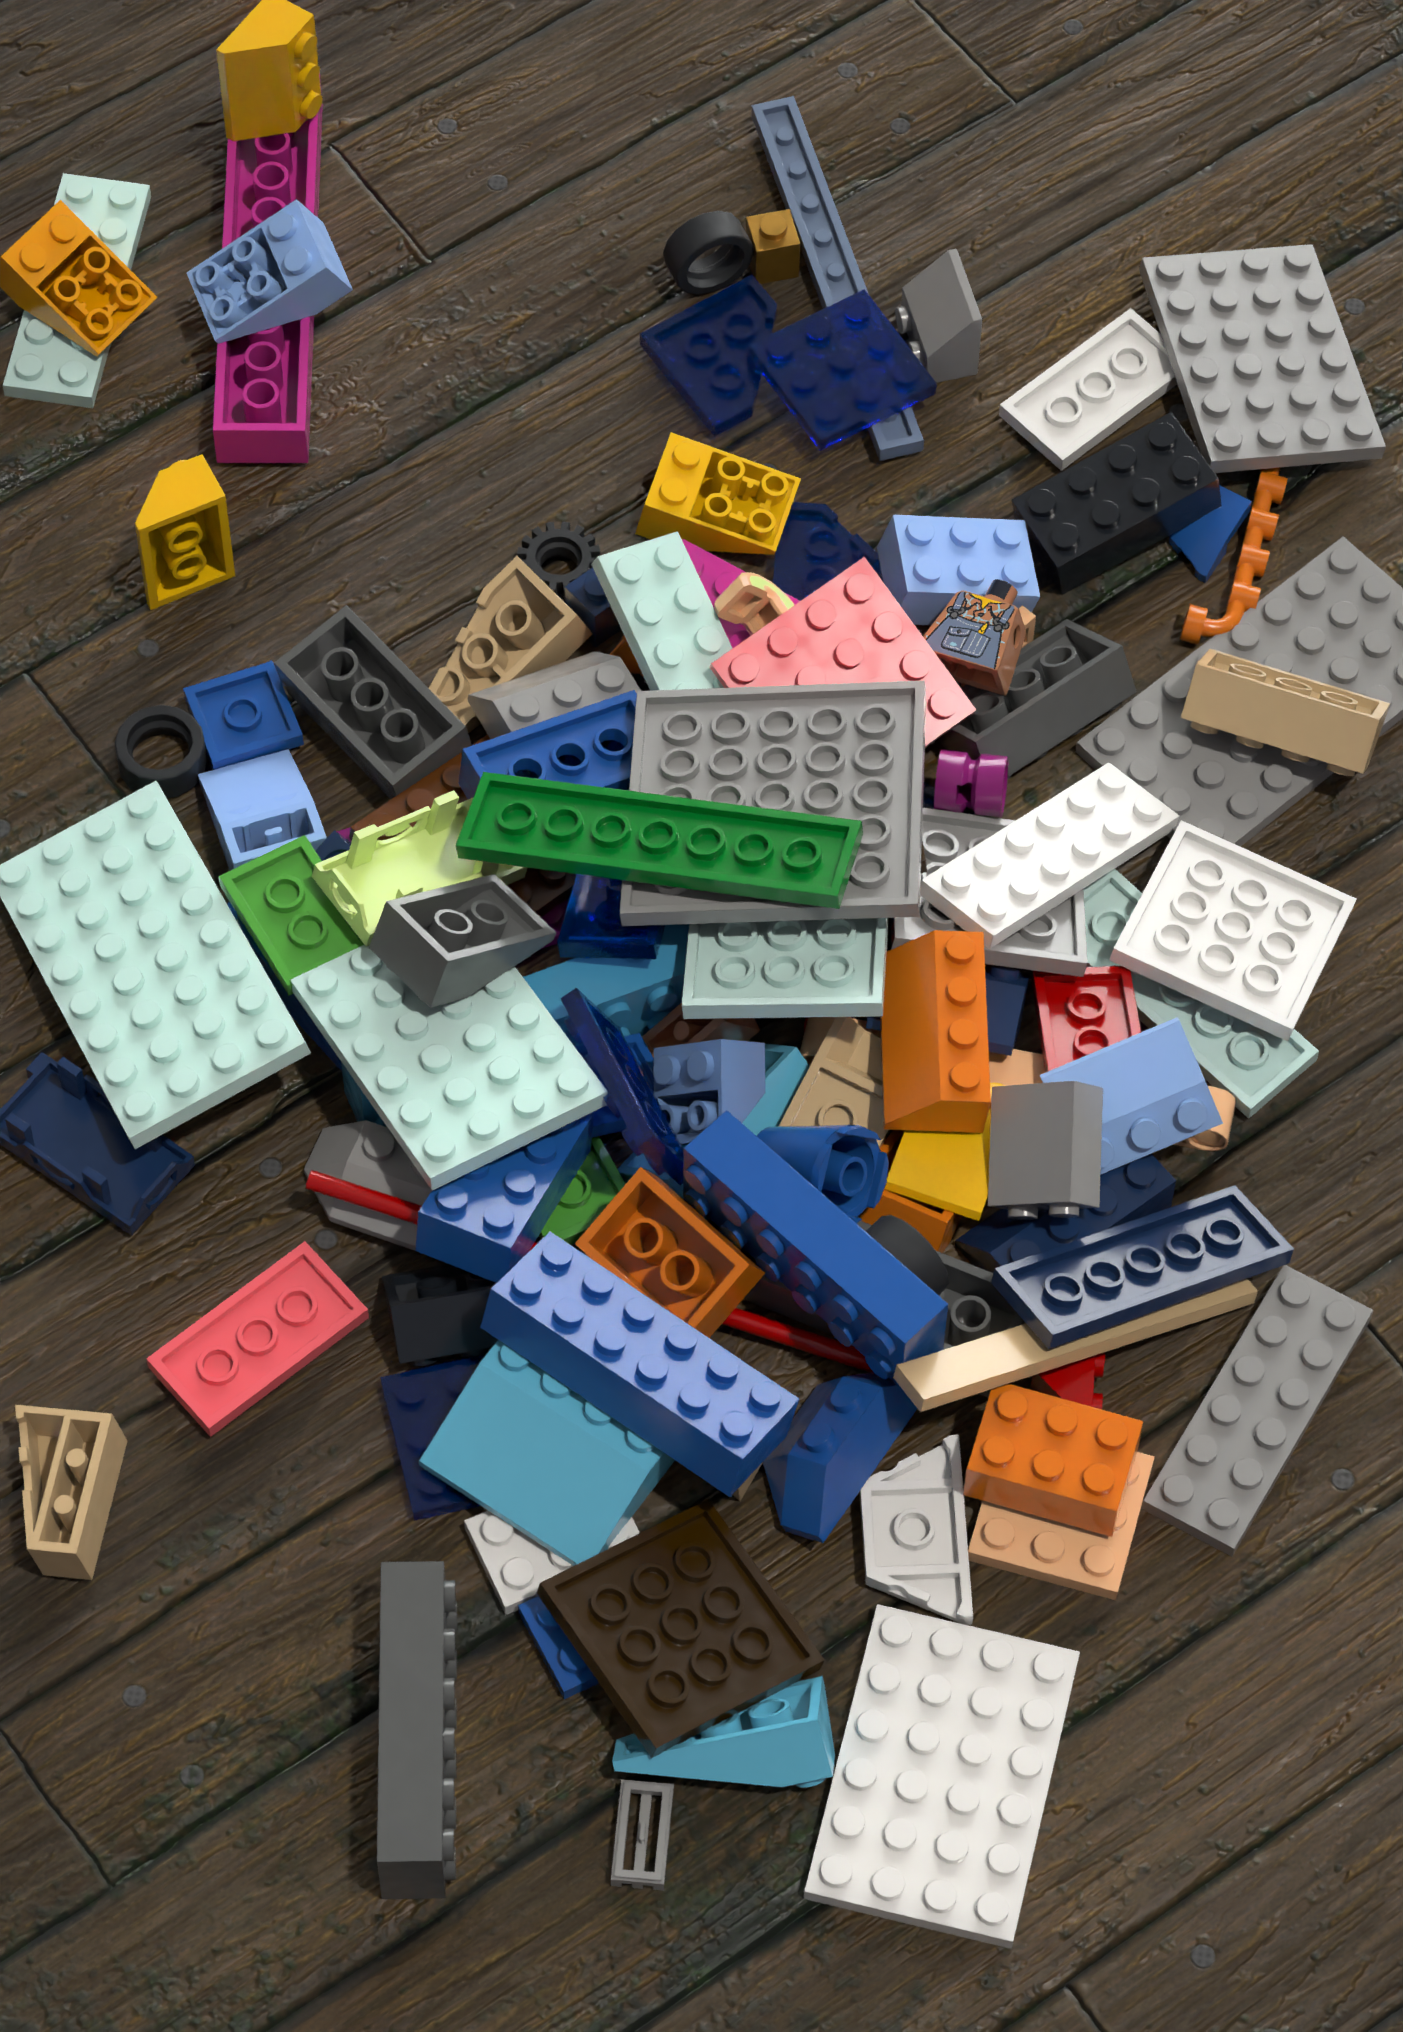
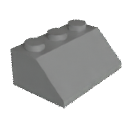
M594 651L469 694L468 702L490 739L632 690H635L637 693L641 689L621 657Z

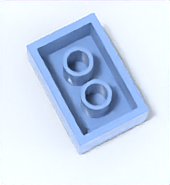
M893 515L877 546L883 582L914 625H932L957 592L964 590L985 596L992 581L995 579L1006 581L1016 588L1018 594L1012 605H1015L1017 608L1023 605L1032 612L1040 598L1025 520Z

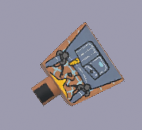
M999 579L993 580L985 596L964 590L957 592L923 636L955 681L1006 696L1026 633L1020 610L1015 605H1012L1018 592L1010 583Z

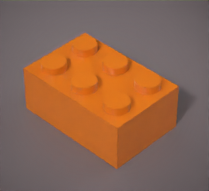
M642 1167L636 1171L575 1243L592 1260L708 1338L713 1335L765 1274L761 1268L662 1179Z
M1012 1384L993 1388L990 1391L966 1469L963 1495L1112 1537L1137 1454L1143 1421Z

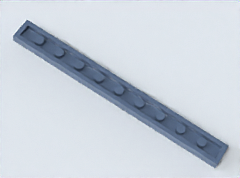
M794 96L752 105V120L786 209H790L800 241V249L879 461L921 452L924 446L923 436Z

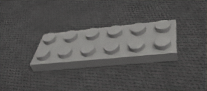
M1283 1265L1144 1498L1142 1510L1233 1557L1370 1322L1373 1309L1287 1265Z

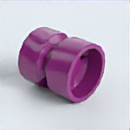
M941 750L936 772L934 809L963 813L966 808H972L975 815L1002 818L1008 782V756L981 754L977 760H971L967 752Z

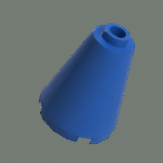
M859 1125L767 1127L758 1133L757 1137L856 1224L862 1220L858 1216L866 1207L874 1209L880 1201L887 1183L889 1162L887 1153L880 1151L876 1139H881L877 1133Z

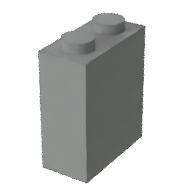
M1077 1081L992 1087L988 1206L1008 1210L1007 1218L1017 1220L1038 1219V1211L1049 1210V1216L1075 1218L1079 1217V1209L1099 1208L1102 1087Z

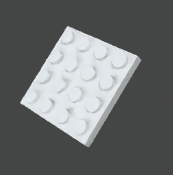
M1181 820L1115 944L1109 960L1288 1041L1346 924L1356 898Z

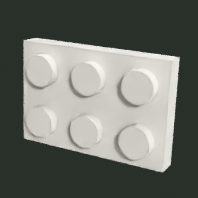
M490 1511L464 1520L465 1530L505 1615L517 1611L518 1605L537 1597L536 1592L541 1582L573 1567V1565ZM632 1517L610 1544L609 1548L639 1534V1530Z

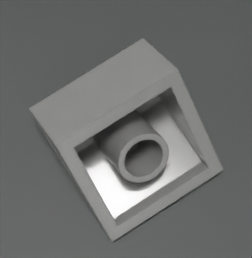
M952 249L945 252L902 287L901 306L895 309L898 329L901 334L907 333L910 340L908 343L910 363L913 369L920 368L925 385L976 375L978 373L982 317L957 249Z

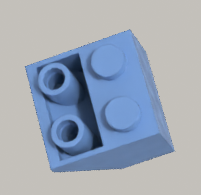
M717 1039L654 1048L655 1147L689 1144L726 1110L743 1123L766 1093L765 1043Z

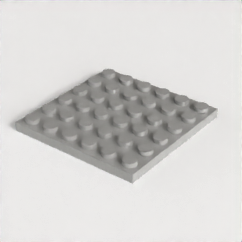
M925 680L637 691L629 791L862 821L863 836L840 909L622 880L620 902L622 926L919 917L926 724Z

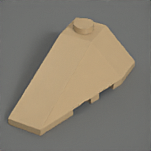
M518 556L483 588L476 601L479 605L468 626L461 628L455 639L458 644L445 667L439 668L429 686V689L466 726L468 733L481 724L468 702L469 694L565 662L593 634L579 616Z

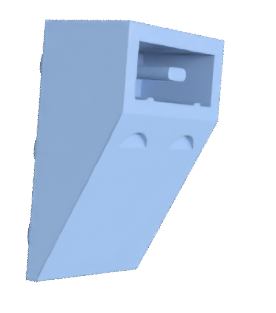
M297 199L186 273L213 338L218 344L316 315L353 290L324 223Z
M289 749L198 774V779L229 870H233L303 835L307 837L315 851L327 839L313 798Z

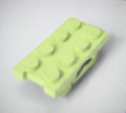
M453 790L434 798L431 809L427 806L382 826L376 827L373 824L354 832L348 851L315 864L312 878L365 946L370 945L384 905L388 900L493 874L506 885L525 877L528 867L458 858L455 845L473 798L457 804L459 796ZM417 821L416 824L414 825V827H412V826L409 824V823H412V822ZM384 834L386 836H393L399 834L387 840H377L378 837Z

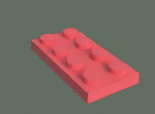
M304 1241L146 1358L147 1364L155 1376L211 1437L369 1318L367 1307Z

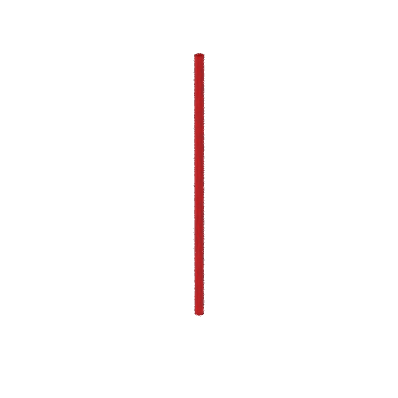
M311 1170L305 1189L417 1225L418 1211L422 1206ZM735 1308L722 1323V1325L870 1373L873 1372L866 1363L865 1356L852 1345L847 1347L837 1340L745 1310Z

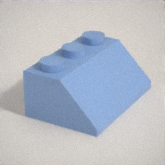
M1178 1017L1040 1075L1043 1083L1077 1081L1103 1088L1100 1175L1223 1124Z

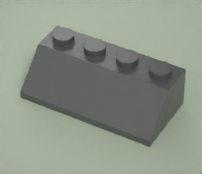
M1068 619L1064 620L1021 648L1006 696L967 684L961 687L962 691L976 708V711L938 740L946 750L967 752L971 760H977L981 754L1008 756L1009 779L1013 773L1031 761L1043 757L1049 749L1069 736L1078 734L1087 724L1105 712L1116 709L1122 701L1137 692L1123 646Z

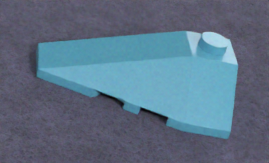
M823 1677L798 1681L726 1720L707 1728V1730L686 1741L674 1745L653 1758L650 1757L635 1734L616 1739L612 1760L614 1770L618 1772L773 1787H785L795 1784L801 1788L816 1786L826 1778L833 1777L835 1760Z

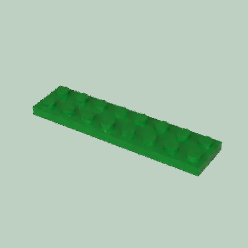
M483 772L455 846L458 858L840 909L862 840L863 827L860 820Z

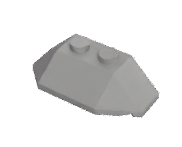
M367 1120L323 1128L304 1167V1174L307 1179L311 1170L419 1205H423L432 1191L387 1127ZM315 1192L329 1221L415 1250L417 1225Z

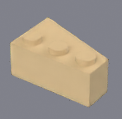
M15 1405L21 1447H18L19 1460L23 1467L24 1479L22 1496L27 1550L43 1575L92 1580L127 1439L111 1413Z

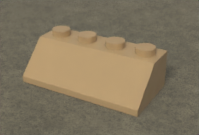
M1209 649L1195 666L1181 718L1192 721L1190 726L1200 732L1218 734V731L1222 730L1237 735L1236 741L1243 745L1263 748L1264 744L1281 748V755L1291 760L1308 762L1309 758L1328 763L1327 769L1334 773L1354 776L1355 772L1363 774L1370 763L1390 703Z

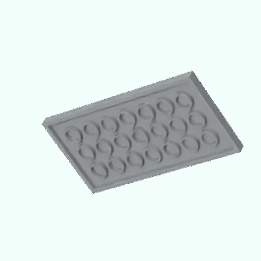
M1341 537L1257 603L1256 609L1250 608L1244 612L1239 624L1231 631L1213 636L1077 742L1076 753L1095 771L1107 763L1112 764L1179 815L1177 825L1172 829L1171 833L1167 834L1170 839L1182 820L1241 847L1334 772L1327 769L1328 763L1313 758H1309L1308 762L1291 760L1281 755V748L1264 744L1263 748L1243 745L1236 741L1237 735L1219 730L1218 734H1208L1193 729L1190 726L1192 721L1181 718V714L1197 662L1209 649H1213L1390 703L1379 735L1380 737L1403 718V588L1345 537Z

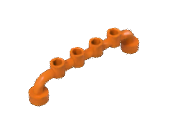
M1267 468L1260 471L1225 615L1216 620L1206 618L1207 608L1190 604L1180 640L1198 645L1201 636L1213 637L1229 632L1239 624L1244 612L1250 608L1256 609L1261 588L1251 586L1253 577L1263 578L1270 551L1260 548L1263 539L1272 541L1279 514L1269 511L1271 503L1281 504L1288 480L1286 477L1278 476L1279 468Z

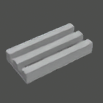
M621 1779L611 1886L622 1887V1883L632 1884V1888L643 1889V1885L653 1886V1890L664 1891L674 1784ZM631 1793L641 1794L634 1870H623ZM652 1795L662 1796L655 1871L646 1872L645 1861Z

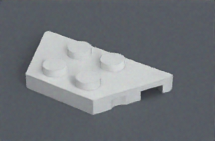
M950 1435L944 1438L943 1444L919 1457L915 1453L899 1461L892 1470L880 1471L870 1476L859 1491L865 1582L870 1587L964 1625H972L973 1607L959 1435Z

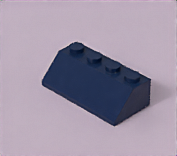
M1151 1153L1100 1175L1099 1208L1079 1209V1217L1075 1218L1049 1216V1210L1038 1211V1219L1034 1220L1007 1218L1008 1210L1000 1209L956 1239L955 1246L973 1266L994 1273L995 1268L1170 1208L1172 1206L1176 1180Z

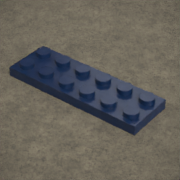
M1234 1185L994 1269L991 1283L1044 1345L1051 1349L1289 1264L1294 1248Z

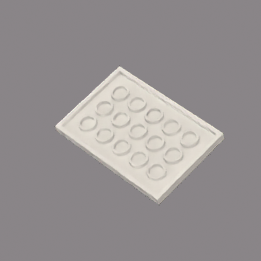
M877 1604L804 1891V1899L1012 1949L1080 1652Z

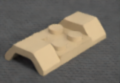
M835 1017L778 1127L859 1125L878 1134L881 1140L876 1139L879 1148H881L890 1130L883 1128L881 1037L866 1031L850 1017Z

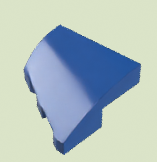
M1220 486L1221 507L1168 536L1169 544L1177 554L1180 552L1185 554L1196 568L1194 575L1203 583L1207 582L1225 556L1228 542L1247 517L1251 508L1252 501Z

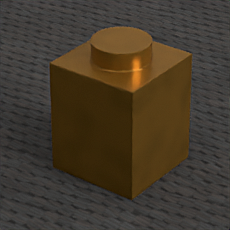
M790 209L746 217V233L752 242L754 251L750 268L755 285L799 277L800 241Z

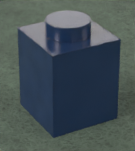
M593 567L565 586V603L593 633L587 640L595 648L622 630Z

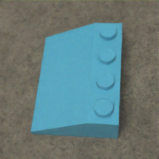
M498 1340L477 1366L420 1458L419 1466L575 1566L609 1548L610 1544L675 1460Z

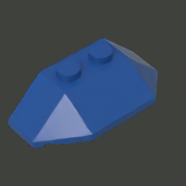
M874 1372L843 1376L818 1384L793 1418L786 1438L763 1461L780 1524L786 1532L824 1543L917 1410V1407L903 1389L896 1385L889 1377L882 1379Z

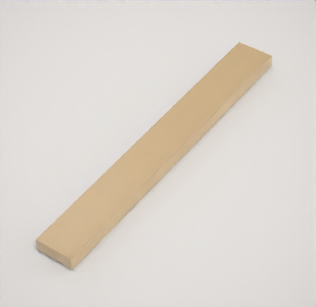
M1244 1279L1051 1349L1044 1345L1027 1324H1023L896 1365L893 1378L918 1410L923 1412L1254 1304L1258 1290L1248 1279Z

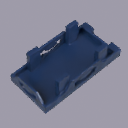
M41 1052L26 1068L28 1080L0 1108V1144L132 1236L195 1166L194 1156L164 1135L135 1149L100 1083L89 1075L83 1076L82 1069L65 1057L56 1062Z

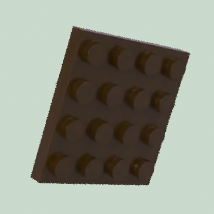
M709 1499L541 1582L536 1592L651 1758L819 1671L824 1662V1658Z

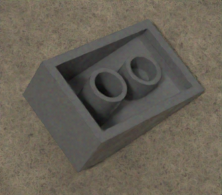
M493 874L386 901L369 949L421 1001L432 1008L468 998L552 942L556 932L501 879Z

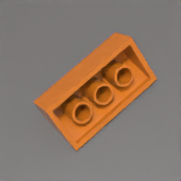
M934 930L891 949L886 954L883 1016H880L883 1128L886 1130L983 1133L991 1104L984 933Z

